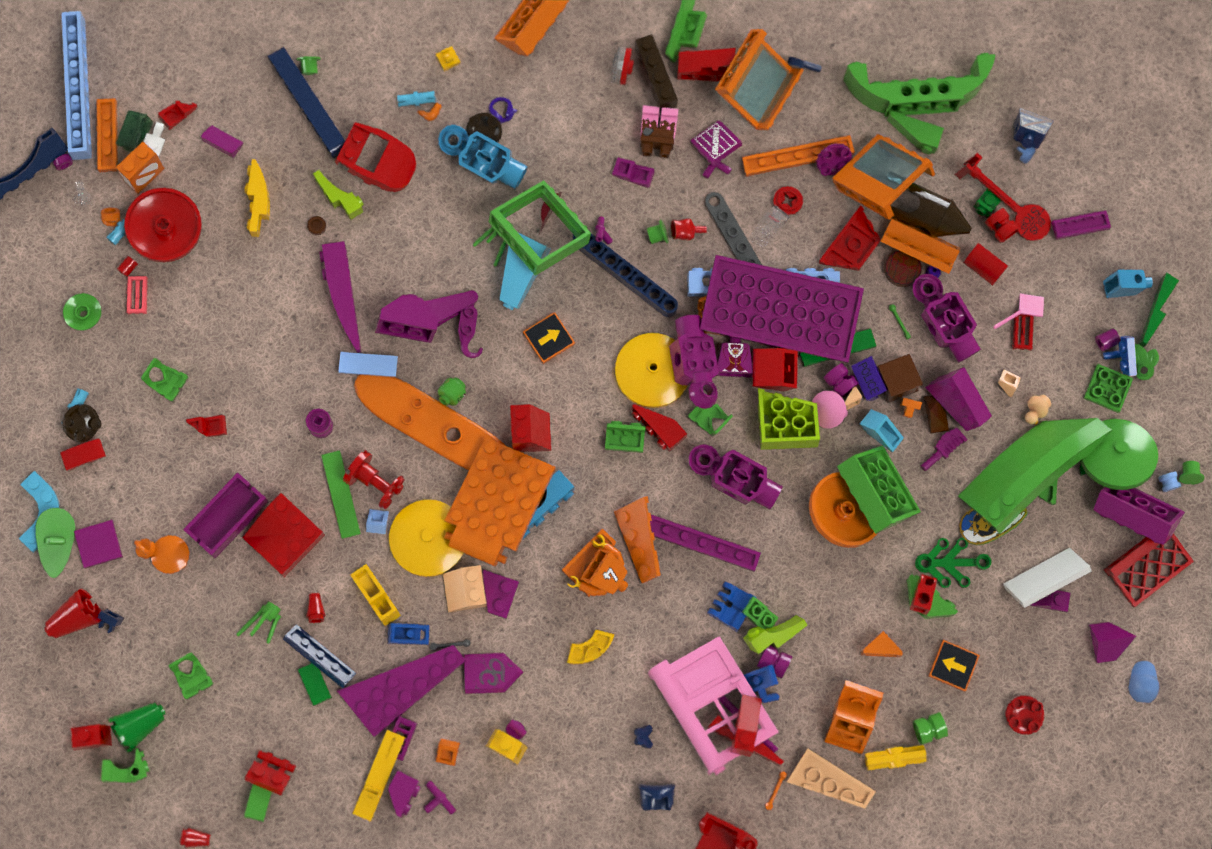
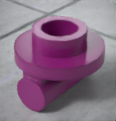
M514 719L507 724L505 729L506 734L517 740L523 738L527 733L523 724Z

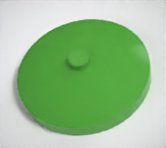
M1123 419L1102 421L1112 429V432L1086 458L1080 460L1084 471L1095 482L1110 489L1127 490L1144 484L1153 475L1158 463V449L1154 439L1144 428L1131 421Z

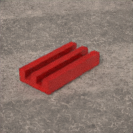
M1020 314L1014 318L1013 349L1032 351L1034 316ZM1019 316H1021L1020 344H1018ZM1026 317H1029L1028 345H1025Z

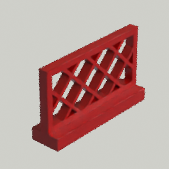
M1174 533L1170 538L1173 541L1172 550L1163 549V544H1160L1159 548H1157L1158 543L1145 537L1103 569L1108 576H1111L1133 607L1139 605L1194 562ZM1151 550H1159L1158 561L1149 560ZM1163 551L1172 552L1171 564L1162 562ZM1176 553L1182 554L1187 561L1182 565L1175 564ZM1137 561L1144 562L1143 573L1134 571ZM1148 562L1157 564L1156 575L1147 574ZM1161 565L1170 566V574L1168 576H1160ZM1123 572L1129 573L1128 584H1123L1118 578ZM1133 574L1142 575L1141 586L1132 585ZM1147 576L1156 577L1154 587H1145ZM1132 588L1141 589L1140 597L1136 601L1131 596Z

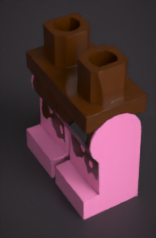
M643 106L640 138L642 156L650 157L652 156L653 149H660L659 157L668 159L671 151H673L679 109L662 107L660 127H658L660 107Z

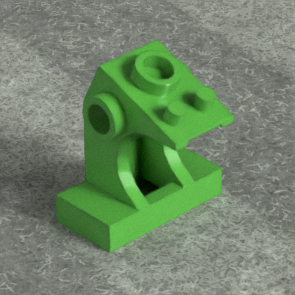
M136 748L135 761L128 769H118L111 760H103L102 783H135L146 778V773L150 772L147 761H142L141 759L145 757L144 752H139L138 748ZM133 769L139 770V774L136 776L132 775L131 772Z

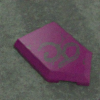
M504 653L464 654V658L467 660L464 663L465 694L505 693L524 673Z

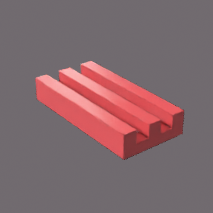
M128 276L127 314H147V276ZM133 281H136L135 309H132ZM140 281H143L142 309H139Z

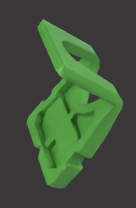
M153 358L141 379L160 395H164L166 399L173 402L180 392L179 388L184 386L188 376L163 365L157 358ZM153 367L161 369L164 380L152 382L149 377L151 369Z
M718 404L707 409L695 407L688 415L691 421L696 422L697 426L711 436L716 435L733 417L732 414L727 416ZM712 418L723 419L724 422L714 431Z
M188 653L169 664V669L174 672L179 687L182 689V694L187 700L197 695L199 690L204 691L214 684L193 653ZM185 660L192 661L193 669L191 674L181 672L178 665Z

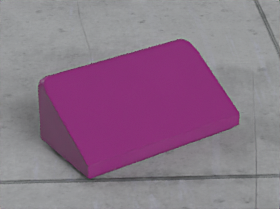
M213 125L200 136L203 142L232 158L236 156L244 144L242 141Z

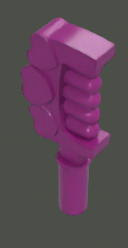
M958 428L944 433L934 446L937 452L933 453L921 465V468L927 471L941 457L947 459L950 452L952 453L960 444L965 443L967 438Z

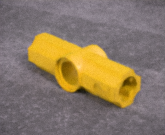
M924 745L903 748V746L885 749V751L864 754L867 771L882 768H901L910 764L927 762Z

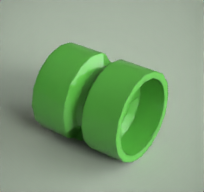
M940 712L929 715L927 720L924 718L913 720V728L921 745L932 742L933 738L938 740L948 736L947 726Z

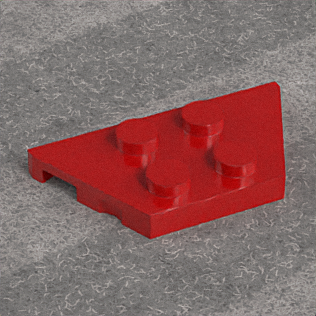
M861 205L818 262L819 264L859 271L878 246L881 239L878 233L874 231L873 224L868 220Z

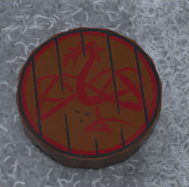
M898 250L888 256L884 264V273L890 283L897 287H908L921 275L922 264L920 260Z

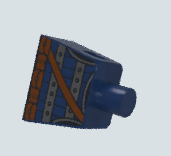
M1020 108L1013 124L1014 140L1022 143V146L1025 148L1033 147L1037 149L1046 138L1054 120Z

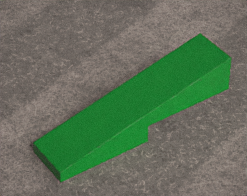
M1167 272L1161 278L1139 342V345L1142 347L1149 342L1166 316L1160 309L1179 282L1177 278Z

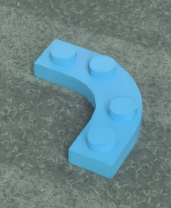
M33 471L20 484L38 503V517L47 509L59 508V500L55 491L37 472ZM36 521L19 538L33 553L37 550Z

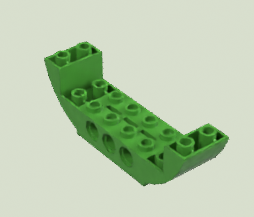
M989 53L977 55L970 69L971 75H966L962 78L948 76L944 79H937L932 77L926 80L910 79L905 82L893 80L889 83L876 81L869 84L866 63L853 62L847 65L843 80L857 100L870 109L883 113L884 117H888L890 111L905 116L957 112L959 107L967 104L981 90L993 67L996 55Z

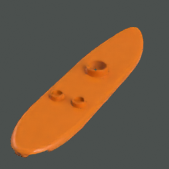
M359 375L355 380L354 387L357 396L374 415L467 470H470L485 438L505 445L480 425L396 377ZM450 429H457L460 432V438L456 441H450L446 437L447 432Z

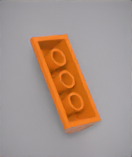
M522 0L494 39L516 54L528 56L534 51L537 43L545 36L548 28L554 24L560 12L565 9L569 0Z

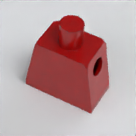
M96 724L71 728L73 750L112 746L111 727L109 725Z

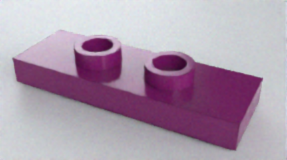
M1107 210L1053 220L1051 222L1056 240L1111 229Z

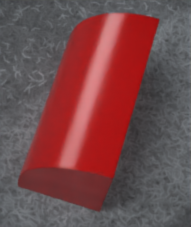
M980 243L974 247L963 262L992 286L1008 267L1007 264Z

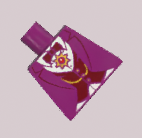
M730 337L729 343H722L718 360L719 374L716 376L752 378L753 366L749 344L741 343V339Z

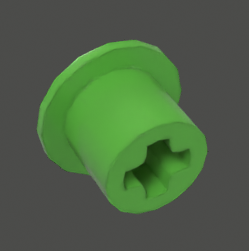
M298 57L297 61H301V74H318L317 61H320L321 57Z
M659 220L658 225L647 228L652 244L664 240L666 243H669L662 220Z
M1186 461L1182 464L1183 474L1179 476L1181 483L1195 485L1204 481V475L1200 473L1199 462Z

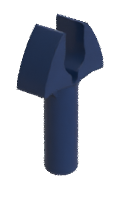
M789 56L787 62L815 72H820L822 69L821 65Z

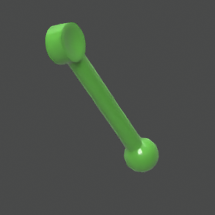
M894 304L889 305V310L893 312L906 339H910V333L906 330L896 312V306Z

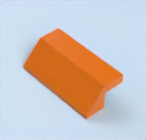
M892 217L880 241L948 274L961 249L895 217Z

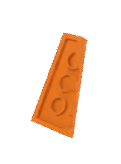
M648 496L642 497L614 511L641 583H646L661 576L657 551L654 550L653 544L655 537L654 532L651 531L650 521L652 519L651 513H648Z

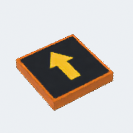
M555 312L523 331L524 336L543 364L575 345L574 340Z
M942 640L928 677L965 692L980 655Z

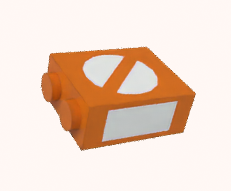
M144 142L140 143L116 166L124 182L137 194L165 169L157 154Z

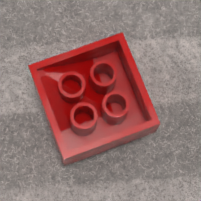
M280 493L267 506L242 538L285 577L315 547L325 534L289 499Z

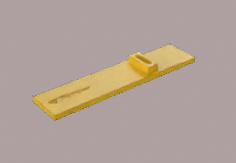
M389 730L386 731L353 811L354 815L368 821L372 820L405 740L404 736Z

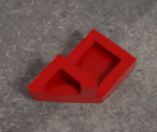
M176 100L175 104L159 112L158 118L170 130L197 109V104H184Z
M224 415L186 419L188 424L206 437L227 435L226 418Z

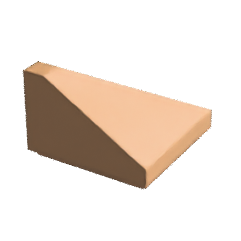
M1003 370L998 384L1008 396L1012 397L1021 378Z
M857 387L852 389L845 401L847 410L860 404L862 395Z

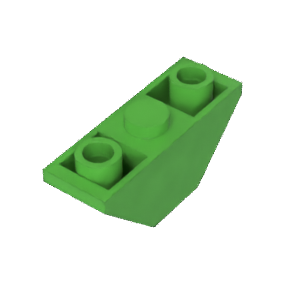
M912 574L907 578L910 606L920 577ZM935 589L929 613L927 615L918 614L925 619L952 617L958 610L955 609L956 606L947 599L945 601L939 596L940 593Z

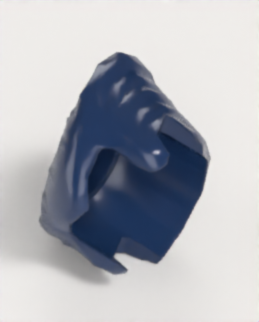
M637 784L643 810L670 811L674 804L676 784Z

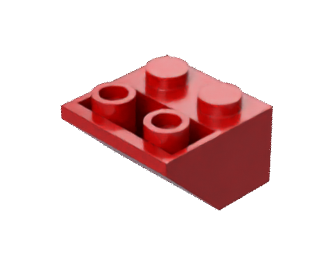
M784 348L753 349L752 387L776 391L796 389L798 351Z

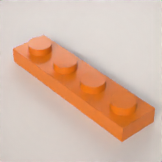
M116 98L97 99V170L99 172L117 171Z

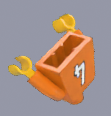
M597 535L601 540V544H597L593 540L592 545L602 548H599L580 578L582 583L578 581L577 577L570 576L576 580V584L572 586L567 583V585L572 588L578 587L580 591L591 596H604L607 592L614 594L617 590L624 592L628 587V583L623 580L627 575V570L624 567L622 554L610 543H605V538L602 535Z

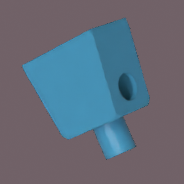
M1117 270L1103 280L1106 298L1134 296L1146 288H1151L1153 285L1152 277H1145L1143 270Z

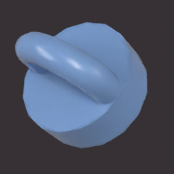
M1020 146L1017 147V150L1022 153L1019 160L1024 164L1028 163L1036 152V148L1033 147L1026 148V150Z

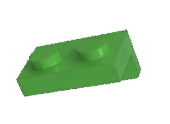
M620 421L607 423L605 450L643 453L645 426H642L640 423L623 425Z

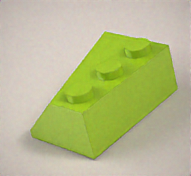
M758 388V422L761 450L818 447L820 433L817 403L798 398L792 399L779 393L773 394Z

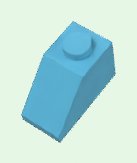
M872 409L860 423L868 435L891 452H894L904 439L887 415Z

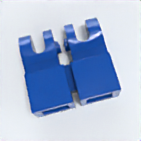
M724 582L722 587L731 594L727 595L719 591L717 595L724 602L731 603V608L726 606L724 602L714 600L712 604L720 608L721 611L709 608L707 614L738 633L746 619L742 611L754 595L748 594L728 582Z

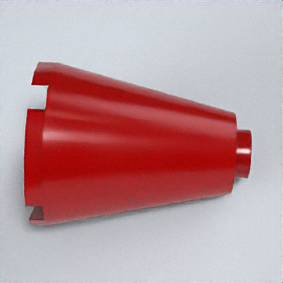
M82 588L75 591L45 622L46 627L44 629L47 635L59 638L98 624L101 619L97 617L101 611L97 603L93 605L90 601L92 596Z

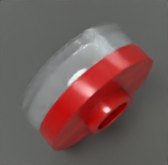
M618 46L612 64L611 83L626 85L628 75H632L634 60H631L632 48Z

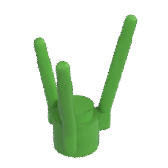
M491 227L473 243V246L476 247L488 235L490 237L486 240L487 243H490L496 235L501 236ZM504 240L494 262L495 267L498 265L507 243Z
M268 601L236 635L240 636L262 616L251 631L250 636L256 633L265 620L271 622L273 619L274 621L266 641L269 644L276 625L281 618L279 615L281 609Z

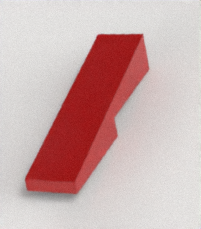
M718 715L707 729L722 722L723 719ZM728 724L713 731L733 742L734 734ZM760 743L754 747V754L778 766H781L784 762L765 744Z

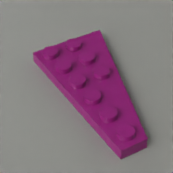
M452 645L337 692L372 736L376 737L392 724L398 716L405 713L467 660Z

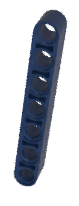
M282 47L268 55L270 63L274 65V69L280 78L283 79V83L289 92L293 94L294 100L302 108V112L309 123H312L313 129L319 138L321 137L322 143L328 152H331L332 158L338 157L345 139L286 49Z
M593 234L590 236L589 243L579 249V251L663 316L673 317L677 313L678 302L672 295L602 241L597 242ZM593 247H598L600 249V252L593 253L591 249ZM609 258L614 259L615 263L610 265L607 264L605 261ZM628 270L630 274L623 276L620 274V271ZM637 281H642L645 285L643 287H637L635 283ZM655 292L659 297L653 299L650 297V294ZM671 304L674 306V309L666 310L664 306Z

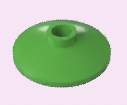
M85 293L76 294L69 298L63 308L65 322L71 328L80 331L94 327L99 322L102 314L99 301L94 296ZM87 311V315L82 317L81 312Z

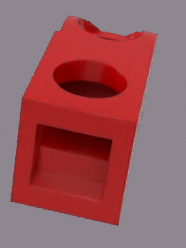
M925 574L920 575L910 610L925 615L929 613L937 578Z

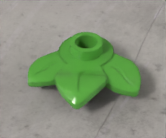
M1135 344L1136 377L1140 380H1148L1154 374V367L1159 362V354L1156 349L1147 352L1142 346ZM1143 367L1148 369L1146 374L1141 373Z

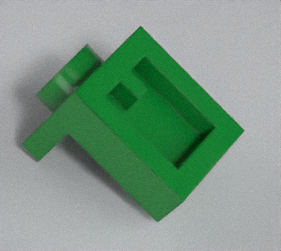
M986 189L973 207L980 216L988 218L1001 200L989 189Z

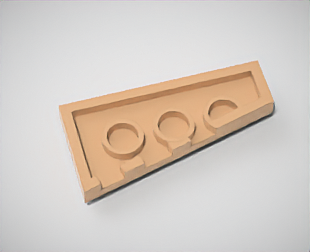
M809 748L806 749L787 780V783L862 808L867 807L876 792Z

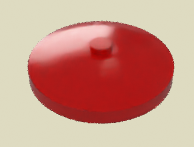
M155 188L142 193L131 203L126 212L124 227L130 245L142 257L155 262H171L181 259L194 249L201 236L202 220L196 204L186 194L171 188Z

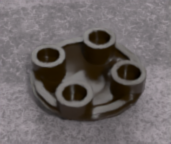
M485 112L470 117L466 127L468 137L478 131L497 143L500 141L503 132L498 118Z
M77 404L67 410L62 424L65 434L71 440L83 443L92 439L98 429L101 428L102 422L96 410L91 406Z

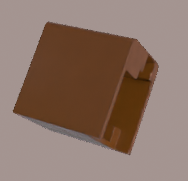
M910 354L877 366L888 390L883 393L887 403L918 392V387L923 385Z

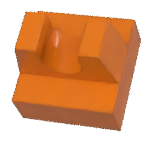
M904 397L901 398L900 406L905 407L903 416L912 418L914 410H920L922 402Z

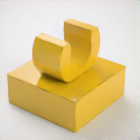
M452 46L436 53V57L444 71L461 64Z

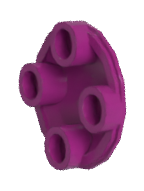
M836 143L829 145L818 155L817 168L823 176L836 175L852 159V152L844 144Z

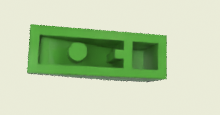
M890 111L887 121L916 148L921 149V152L935 154L943 133V127Z

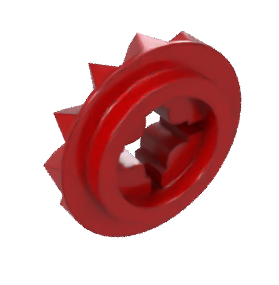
M782 187L774 195V208L786 216L795 215L802 208L803 196L794 187ZM785 196L788 199H794L793 201H791V207L790 205H788V203H783L785 201Z

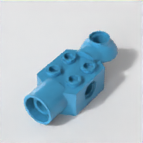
M449 125L443 128L439 134V146L443 152L452 156L459 155V165L493 184L501 181L516 189L528 169V166L512 158V151L478 131L468 137L466 130L461 126ZM452 136H458L459 138L456 145L450 144L449 140Z

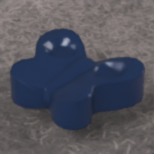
M651 725L634 729V734L636 735L634 743L636 746L641 745L645 749L653 747V743L649 739L653 729Z

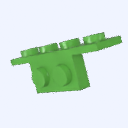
M681 0V6L676 15V22L671 30V38L666 46L665 54L671 62L676 63L681 47L697 48L707 14L703 11H692L695 0Z

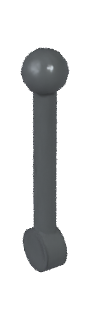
M466 639L463 642L431 643L430 649L435 651L437 648H445L452 645L469 647L471 642Z

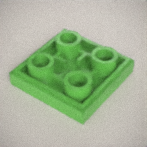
M1097 364L1083 399L1120 413L1133 378Z

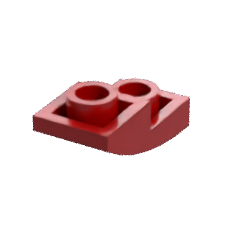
M100 438L60 452L66 471L106 457Z

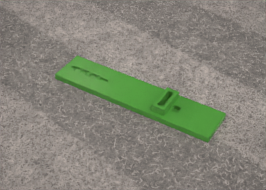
M339 450L321 455L341 537L344 539L359 535L361 533L348 484L343 482L346 472L341 452Z

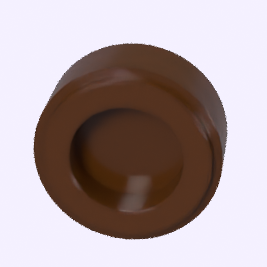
M320 216L310 218L307 223L308 230L313 235H321L326 231V222Z

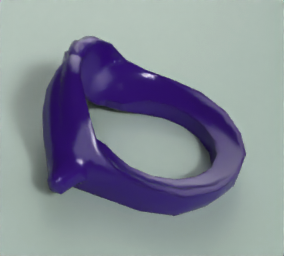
M504 97L495 98L489 105L490 113L498 118L500 123L510 121L515 112H517L513 108L511 101ZM498 101H504L508 104L505 118H502L493 109L494 104Z

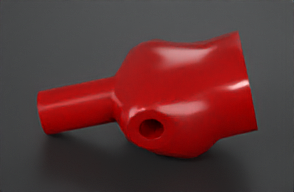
M689 218L672 220L671 235L673 239L693 240L695 233L707 232L706 226H694L693 221Z

